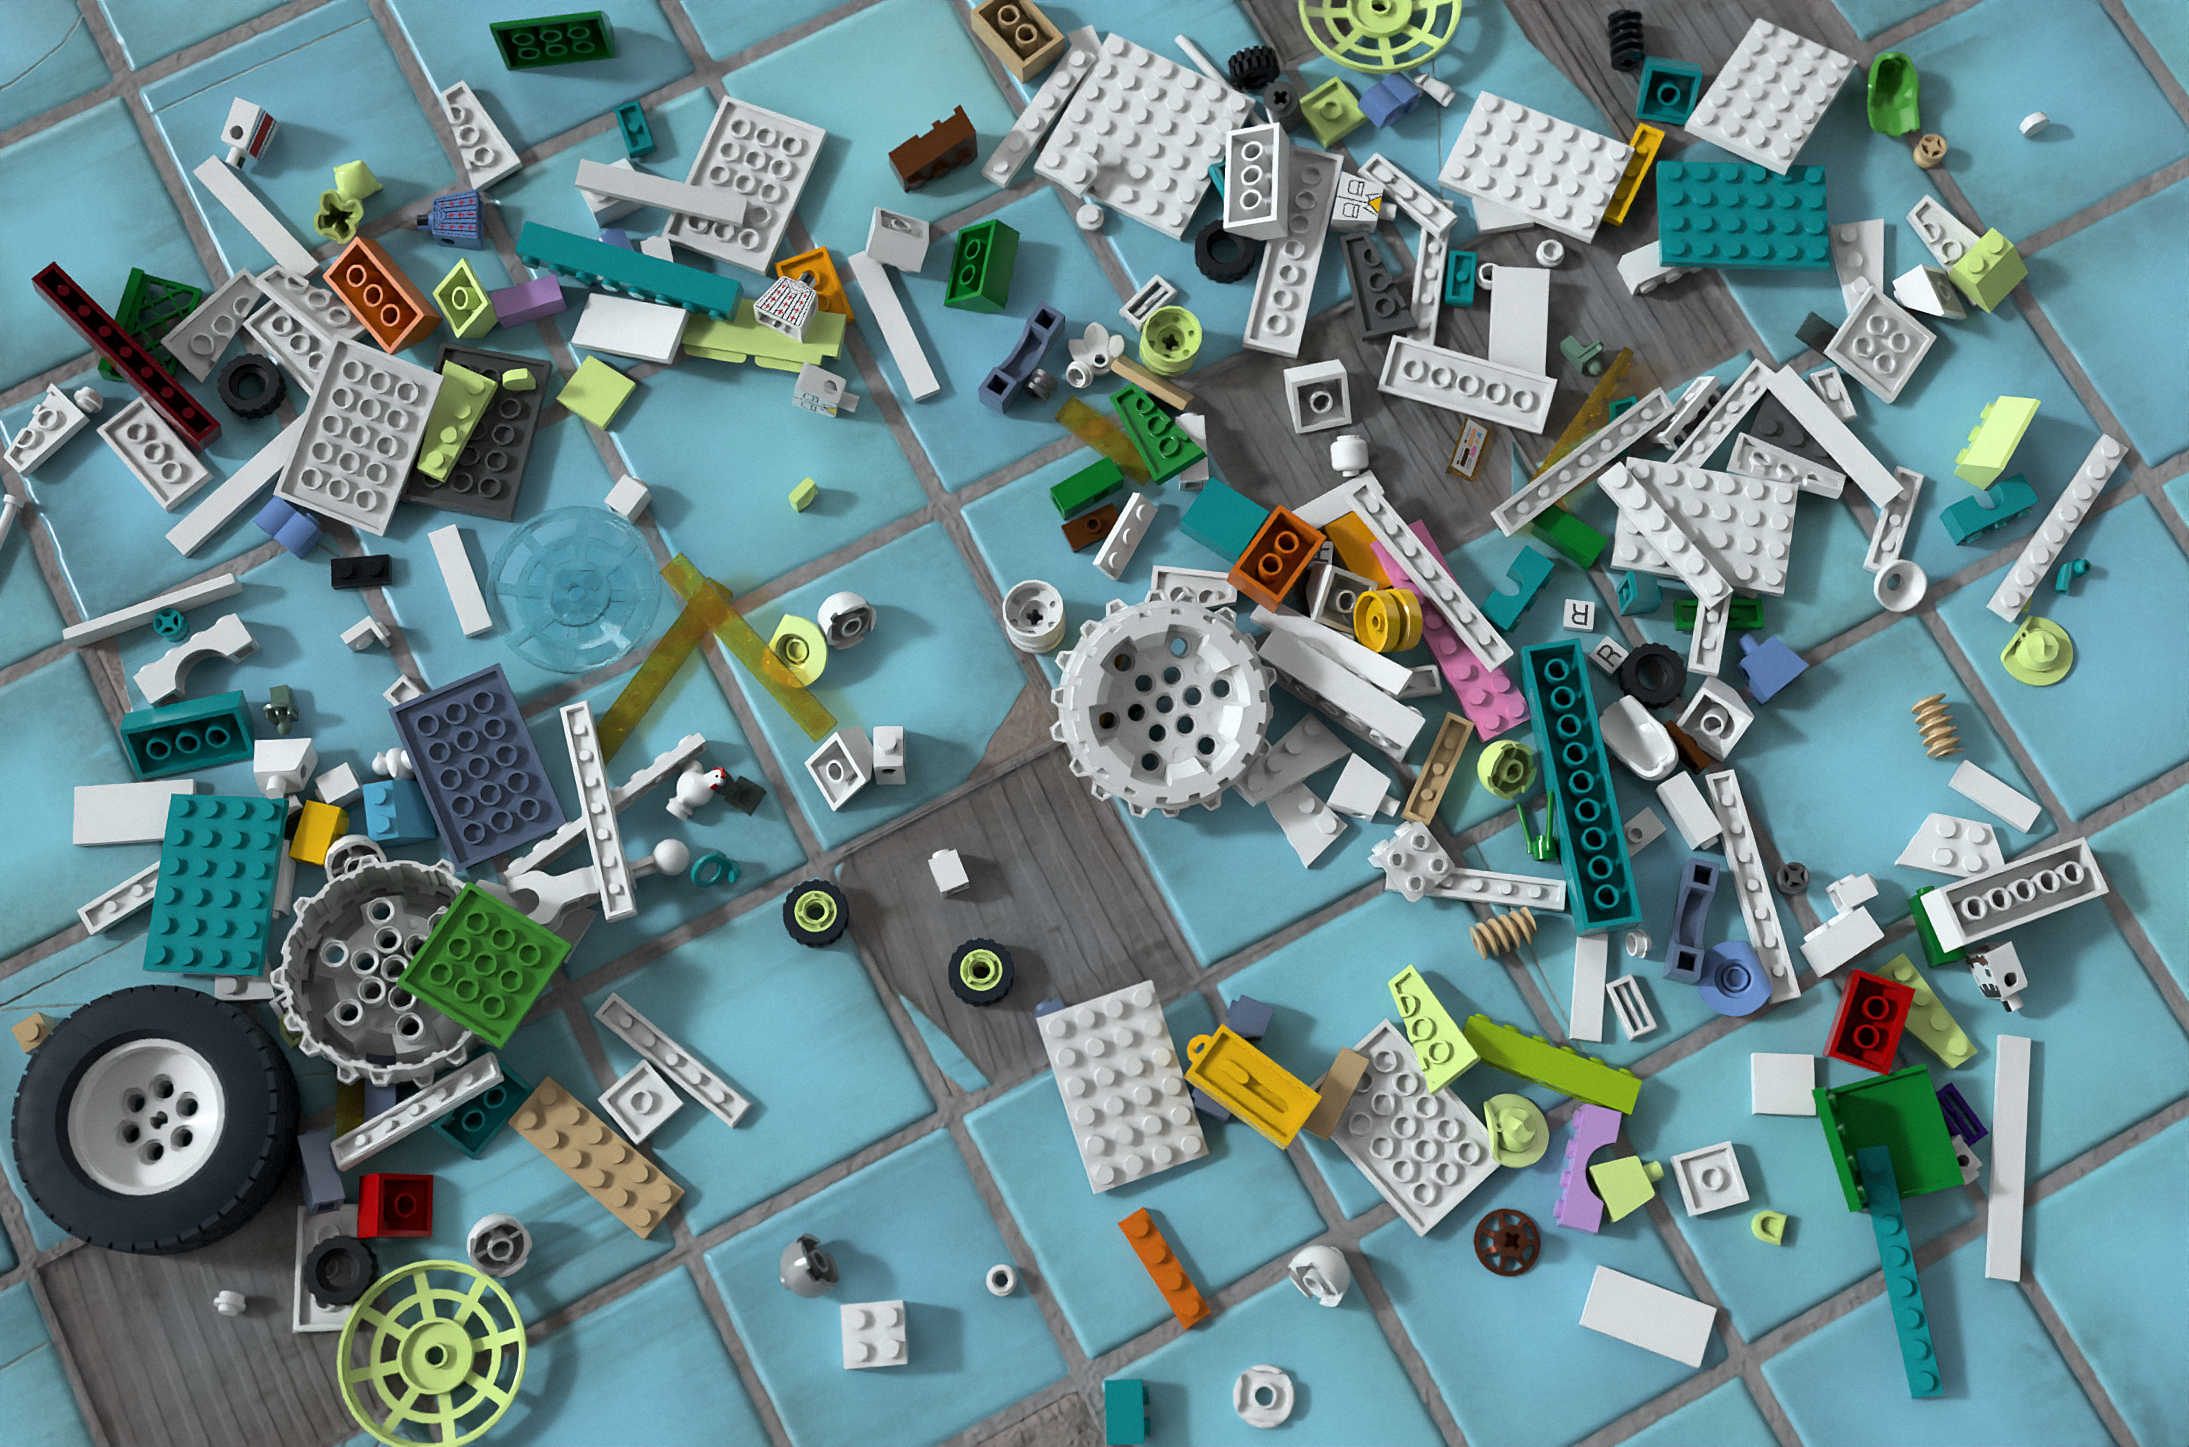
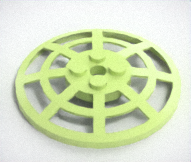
M1299 0V13L1308 37L1331 60L1359 72L1392 74L1407 71L1424 64L1435 57L1447 45L1459 23L1462 0H1347V8H1331V0H1323V8L1307 6V0ZM1452 3L1451 22L1445 36L1440 39L1428 34L1435 20L1436 7ZM1382 4L1386 7V10L1377 12L1372 6ZM1427 9V18L1421 30L1408 23L1411 12ZM1308 17L1323 18L1329 32L1339 44L1332 50L1323 44L1314 33ZM1333 19H1348L1354 30L1345 38L1336 28ZM1402 32L1413 38L1406 44L1391 49L1390 37ZM1363 36L1378 39L1380 50L1366 49L1356 45V43ZM1420 42L1434 48L1417 59L1402 64H1394L1393 56L1411 50ZM1351 50L1364 56L1381 57L1383 66L1361 64L1346 59L1342 55Z
M426 1260L395 1269L380 1278L366 1290L354 1305L344 1324L339 1340L337 1369L342 1395L350 1412L366 1431L377 1440L391 1447H461L471 1443L486 1434L502 1419L512 1406L521 1388L528 1355L527 1335L521 1313L513 1298L500 1283L486 1273L485 1275L480 1274L471 1265L452 1260ZM451 1270L468 1274L476 1278L468 1295L449 1289L430 1290L426 1271ZM413 1275L417 1293L399 1302L386 1316L369 1307L375 1298L389 1286L405 1277ZM487 1286L494 1290L506 1304L516 1328L498 1332L492 1316L478 1302ZM433 1299H450L460 1302L462 1305L453 1320L436 1316ZM420 1303L424 1320L416 1323L409 1330L395 1322L404 1311ZM473 1311L482 1319L490 1336L472 1340L464 1325ZM361 1318L378 1327L371 1345L370 1366L351 1370L350 1355L352 1341ZM389 1333L401 1341L397 1351V1360L381 1363L382 1345L386 1334ZM518 1341V1369L513 1385L507 1394L494 1385L501 1366V1346ZM438 1346L443 1350L444 1358L440 1364L433 1365L429 1362L428 1354L432 1348ZM492 1348L491 1366L485 1379L472 1371L475 1353ZM400 1372L403 1380L410 1386L400 1401L389 1391L383 1376ZM373 1379L374 1386L380 1397L393 1410L382 1426L373 1421L364 1410L355 1393L353 1383ZM464 1381L478 1390L476 1395L467 1403L453 1410L450 1391L460 1386ZM421 1393L437 1394L440 1409L438 1414L422 1413L410 1408ZM486 1396L500 1405L495 1414L483 1425L467 1435L456 1438L454 1419L472 1411ZM404 1417L420 1423H441L443 1442H413L399 1438L392 1433Z

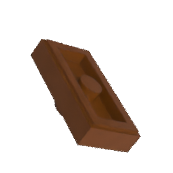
M1110 503L1061 525V530L1072 552L1075 553L1108 538L1120 516L1114 504Z
M1670 719L1663 726L1678 749L1679 759L1695 775H1699L1712 761L1698 748L1696 740L1691 735L1685 734Z

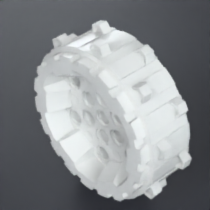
M1162 589L1149 590L1145 601L1138 602L1136 605L1128 606L1119 598L1106 603V617L1099 622L1087 620L1080 627L1082 636L1074 650L1059 651L1055 663L1063 671L1058 687L1051 691V702L1058 707L1059 720L1049 729L1053 740L1066 742L1071 752L1070 755L1073 758L1069 768L1075 777L1088 775L1093 779L1092 795L1101 801L1112 795L1117 798L1121 797L1128 802L1130 814L1144 818L1153 808H1160L1165 817L1178 816L1180 809L1189 808L1188 806L1198 803L1207 810L1212 811L1221 806L1222 792L1231 785L1234 786L1246 774L1255 758H1268L1272 745L1267 741L1265 734L1270 719L1273 718L1274 706L1271 705L1269 698V688L1278 680L1275 668L1262 666L1257 655L1258 652L1254 647L1256 641L1250 633L1242 634L1235 627L1236 612L1227 606L1212 612L1205 609L1204 606L1198 605L1196 595L1182 592L1174 602H1170ZM1177 638L1182 639L1185 644L1184 651L1179 655L1174 654L1171 649L1172 642ZM1119 654H1124L1128 658V666L1123 671L1117 670L1114 666V660ZM1169 667H1173L1177 671V679L1171 684L1167 683L1164 679V672ZM1140 675H1145L1149 679V687L1145 691L1140 692L1135 686V681ZM1218 680H1223L1226 684V691L1221 696L1215 695L1213 691V686ZM1190 688H1195L1198 692V699L1193 704H1188L1185 700V693ZM1161 696H1166L1170 700V707L1167 711L1161 713L1156 707V702ZM1133 704H1138L1142 709V714L1137 720H1131L1128 716V709ZM1105 712H1110L1113 716L1114 721L1109 728H1102L1099 724V718ZM1186 716L1189 718L1191 726L1187 732L1181 733L1177 728V723L1180 718ZM1154 725H1160L1163 730L1162 737L1157 741H1152L1149 737V730ZM1207 737L1211 741V749L1207 753L1202 754L1198 749V744L1201 739ZM1146 754H1153L1155 764L1151 769L1145 770L1142 767L1141 760Z
M373 854L360 857L356 870L333 879L314 898L300 897L293 905L298 919L293 928L290 929L286 941H284L281 954L284 956L283 964L271 972V985L273 988L285 992L286 1003L290 1013L284 1019V1022L291 1034H304L299 1046L300 1049L309 1058L321 1055L327 1061L338 1066L337 1079L340 1082L351 1086L363 1077L371 1079L374 1086L387 1087L389 1083L398 1084L404 1081H414L423 1090L435 1083L438 1073L448 1068L458 1067L467 1061L470 1053L478 1045L493 1046L397 986L396 982L399 977L393 978L389 976V972L394 966L400 965L405 967V969L415 957L412 954L413 948L416 945L425 943L465 887V882L463 883L455 878V866L453 863L442 859L430 867L419 864V862L404 860L380 863ZM389 909L390 915L386 919H375L378 910ZM395 937L397 938V944L393 948L385 949L382 947V943L386 938ZM336 951L344 952V957L340 962H329V957L332 953ZM371 958L375 960L371 969L366 971L359 969V964L364 959ZM373 987L382 989L378 998L373 1000L366 998V993L369 989ZM403 994L412 996V1000L407 1006L400 1007L396 1005L399 996ZM357 1009L358 1016L356 1019L349 1022L343 1020V1015L347 1010ZM410 1023L419 1025V1030L415 1035L407 1036L403 1034L406 1025ZM366 1052L375 1055H395L396 1065L387 1066V1069H382V1065L366 1062Z

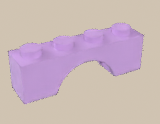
M1584 1104L1580 1107V1110H1575L1572 1119V1127L1576 1128L1574 1140L1570 1139L1566 1148V1157L1570 1158L1568 1169H1563L1559 1184L1560 1187L1564 1188L1562 1199H1557L1553 1217L1557 1218L1556 1226L1590 1235L1598 1233L1604 1202L1597 1198L1590 1190L1586 1181L1585 1169L1590 1155L1597 1148L1616 1143L1622 1112L1590 1104Z

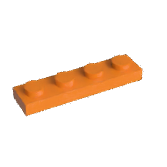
M1144 1207L1118 1223L1119 1228L1184 1329H1187L1211 1313Z

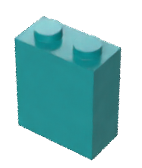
M1211 476L1181 520L1180 531L1235 565L1268 520L1270 512Z

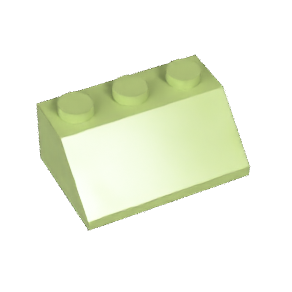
M2000 396L1993 404L1988 402L1980 414V418L1983 419L1981 425H1975L1967 438L1971 442L1967 449L1963 447L1954 461L1958 466L1953 474L1984 491L2006 467L2041 401L2031 398Z

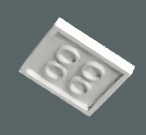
M1872 285L1866 289L1823 353L1886 404H1889L1895 400L1937 336Z

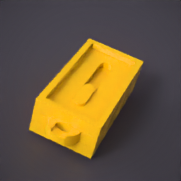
M1223 1024L1220 1025L1212 1037L1198 1035L1187 1046V1056L1193 1064L1183 1078L1281 1150L1288 1147L1322 1098L1321 1095ZM1203 1043V1050L1197 1054V1047Z

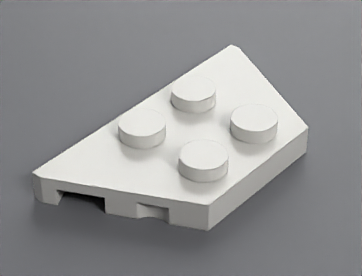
M1937 813L1928 815L1919 831L1908 843L1909 845L1895 861V866L1962 880L2005 865L1991 824Z

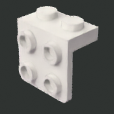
M1406 821L1394 830L1396 835L1389 841L1384 839L1371 849L1374 853L1367 859L1374 868L1382 867L1409 902H1416L1455 870V864L1422 821L1412 823Z

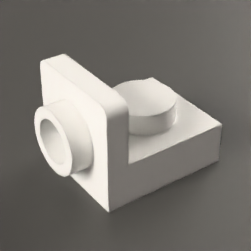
M1078 148L1075 152L1076 159L1060 175L1058 181L1080 199L1101 176L1100 160L1095 154Z
M367 616L340 635L353 652L367 648L375 637H378L386 648L392 645L387 639L391 633L380 620L376 623L370 616Z

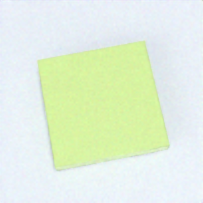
M1335 76L1299 100L1303 113L1302 120L1325 148L1369 120L1357 107L1359 101L1338 76Z
M588 355L556 399L558 403L604 431L637 386L630 379Z

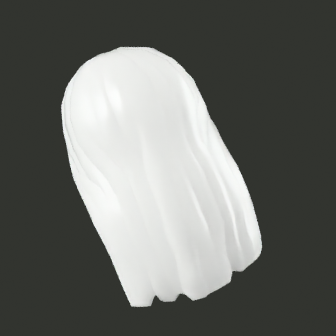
M1625 696L1619 700V703L1614 702L1603 711V716H1600L1598 719L1603 742L1622 764L1639 777L1649 781L1661 780L1675 769L1679 757L1674 741L1666 728L1633 696Z

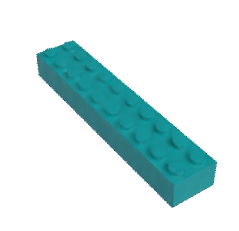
M1580 638L1523 646L1517 656L1526 702L1529 706L1530 720L1547 799L1548 792L1550 790L1554 791L1553 826L1577 937L1635 929L1643 922V916Z

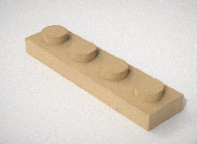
M1448 711L1400 817L1411 822L1422 821L1428 829L1475 723Z

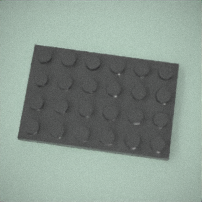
M441 342L433 372L442 375L445 360H448L496 381L498 388L445 483L421 473L417 469L426 435L425 431L399 500L409 504L513 522L553 364L551 361ZM526 368L535 379L536 389L514 391L503 386V374L509 370Z

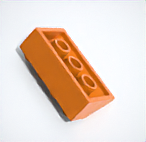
M356 236L322 276L389 355L394 356L427 339L443 320L441 315L377 241Z

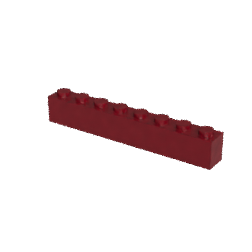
M54 261L31 279L35 292L200 453L222 436L221 424Z

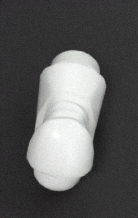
M1422 73L1413 79L1414 85L1421 91L1419 98L1422 97L1424 92H1427L1444 107H1448L1456 97L1450 85L1429 76L1430 73Z

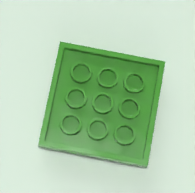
M468 881L399 977L396 984L495 1047L503 1050L573 946Z

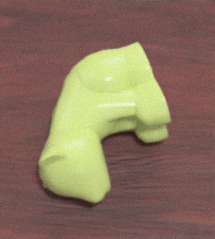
M363 160L335 166L333 170L338 189H328L320 194V210L314 215L313 224L315 230L320 236L324 234L330 239L337 240L339 244L347 243L357 232L360 226V219L364 214L362 199L383 189Z

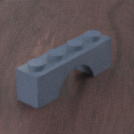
M1043 301L1040 302L1027 320L1023 333L1011 354L1001 365L993 367L978 388L979 402L1002 416L1005 414L1032 376L1034 370L1038 368L1064 332V314Z
M1691 857L1683 864L1663 979L1693 985L1700 980L1705 954L1703 947L1704 926L1710 903L1716 892L1720 864Z
M1241 994L1239 1001L1232 1000L1226 1016L1231 1018L1227 1028L1245 1041H1261L1275 1009ZM1195 1086L1191 1094V1099L1195 1101L1194 1109L1226 1123L1230 1111Z

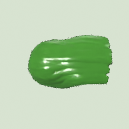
M1897 51L1886 52L1876 58L1871 66L1868 77V118L1870 126L1877 133H1885L1887 136L1900 138L1903 134H1908L1911 131H1918L1920 129V82L1916 68L1911 58L1905 53Z

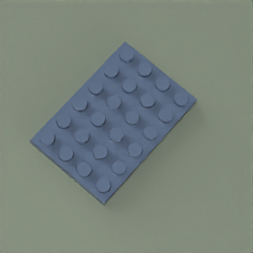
M500 663L388 709L456 872L459 873L557 831L568 822Z

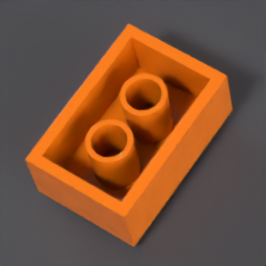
M1279 504L1233 566L1226 582L1274 614L1321 550L1327 536Z

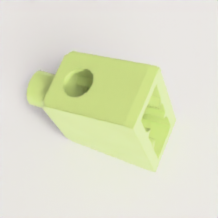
M1637 1155L1593 1165L1585 1169V1174L1596 1197L1604 1202L1603 1212L1609 1224L1620 1220L1654 1197L1655 1192L1651 1183L1664 1178L1663 1170L1657 1161L1642 1166Z

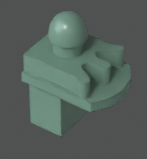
M1572 335L1560 342L1559 351L1580 375L1587 370L1593 375H1600L1603 371L1600 363L1602 359L1600 357L1604 355L1602 352L1604 343L1600 339H1597L1586 348Z
M286 684L269 688L271 703L263 706L266 719L277 725V730L281 735H288L291 732L292 724L290 722L298 721L299 710L293 705L291 688Z

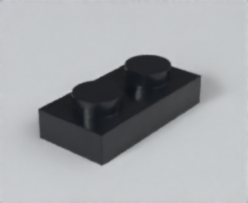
M389 554L331 559V586L334 590L392 585V558Z

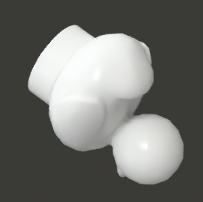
M392 748L386 755L383 752H378L377 757L373 760L372 769L377 775L384 776L390 773L394 780L412 781L415 777L414 770L404 748Z

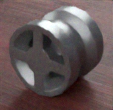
M1035 369L1032 373V380L1024 385L1023 390L1033 400L1046 404L1050 399V392L1056 390L1059 383L1048 372L1042 369Z
M1790 862L1777 871L1774 878L1775 886L1784 895H1795L1807 887L1810 881V874L1803 864Z

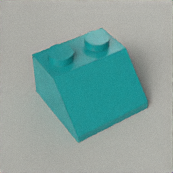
M1646 55L1639 83L1635 117L1686 125L1694 111L1703 74L1701 65Z

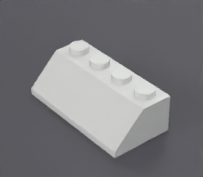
M1279 122L1227 131L1223 229L1226 232L1260 241L1287 237L1290 140Z

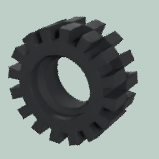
M1254 46L1253 49L1247 47L1244 48V52L1239 50L1236 52L1237 55H1232L1231 59L1228 60L1232 84L1234 87H1238V89L1242 90L1244 87L1245 90H1250L1251 87L1259 89V86H1268V82L1273 83L1275 79L1279 78L1280 68L1276 51L1272 47L1268 49L1267 46H1262L1261 48Z

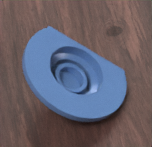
M1747 941L1723 942L1715 945L1704 954L1700 980L1697 981V987L1703 1000L1715 1011L1728 1016L1747 1015L1758 1010L1767 1001L1768 997L1771 996L1773 986L1756 952Z

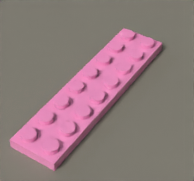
M1420 519L1408 525L1416 537L1459 586L1423 521ZM1380 541L1372 542L1370 547L1391 581L1393 589L1407 588L1418 599L1423 621L1421 638L1469 721L1475 723L1473 730L1481 744L1530 721L1529 706L1505 664L1503 663L1490 673Z

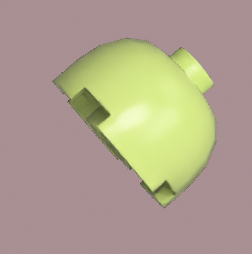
M1507 739L1490 744L1480 755L1477 764V774L1482 786L1494 796L1506 800H1513L1512 797L1520 792L1526 793L1534 782L1537 767L1533 765L1532 755H1534V751L1523 743Z

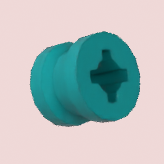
M163 609L156 614L153 620L156 632L169 642L182 641L189 633V622L175 609Z

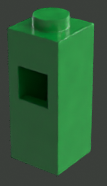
M1108 455L1051 487L1050 499L1064 521L1123 489L1125 473L1118 462L1113 463Z
M1551 504L1531 520L1535 525L1530 534L1587 571L1609 540L1555 504Z
M1934 886L1916 890L1917 895L1908 900L1929 968L1955 963L1967 957L1964 946L1946 953L1943 951L1920 899L1921 896L1934 891Z

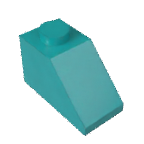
M1628 571L1616 588L1621 616L1654 613L1661 605V602H1663L1662 586L1657 585L1656 576Z

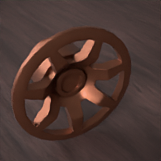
M1505 1208L1490 1212L1482 1218L1474 1233V1249L1479 1261L1486 1269L1497 1275L1508 1277L1522 1274L1538 1258L1540 1251L1538 1230L1528 1216L1517 1210ZM1503 1214L1513 1215L1521 1220L1516 1225H1507ZM1497 1216L1499 1229L1496 1232L1483 1228L1489 1219ZM1525 1223L1530 1228L1534 1240L1527 1239V1235L1522 1229ZM1481 1233L1493 1239V1245L1481 1251L1479 1243ZM1534 1245L1532 1256L1526 1263L1522 1253L1527 1246ZM1495 1252L1499 1253V1269L1492 1266L1484 1256ZM1510 1257H1514L1522 1266L1512 1271L1504 1270Z

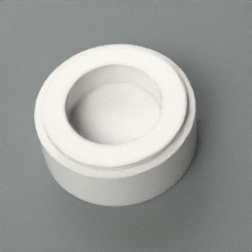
M2036 112L2023 120L2019 129L2024 137H2031L2046 128L2049 124V119L2044 112Z

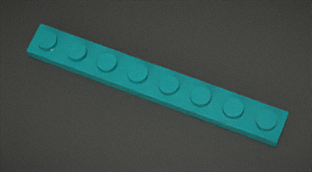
M1888 1144L1856 1149L1863 1183L1869 1199L1868 1206L1911 1397L1913 1399L1942 1395L1944 1390Z

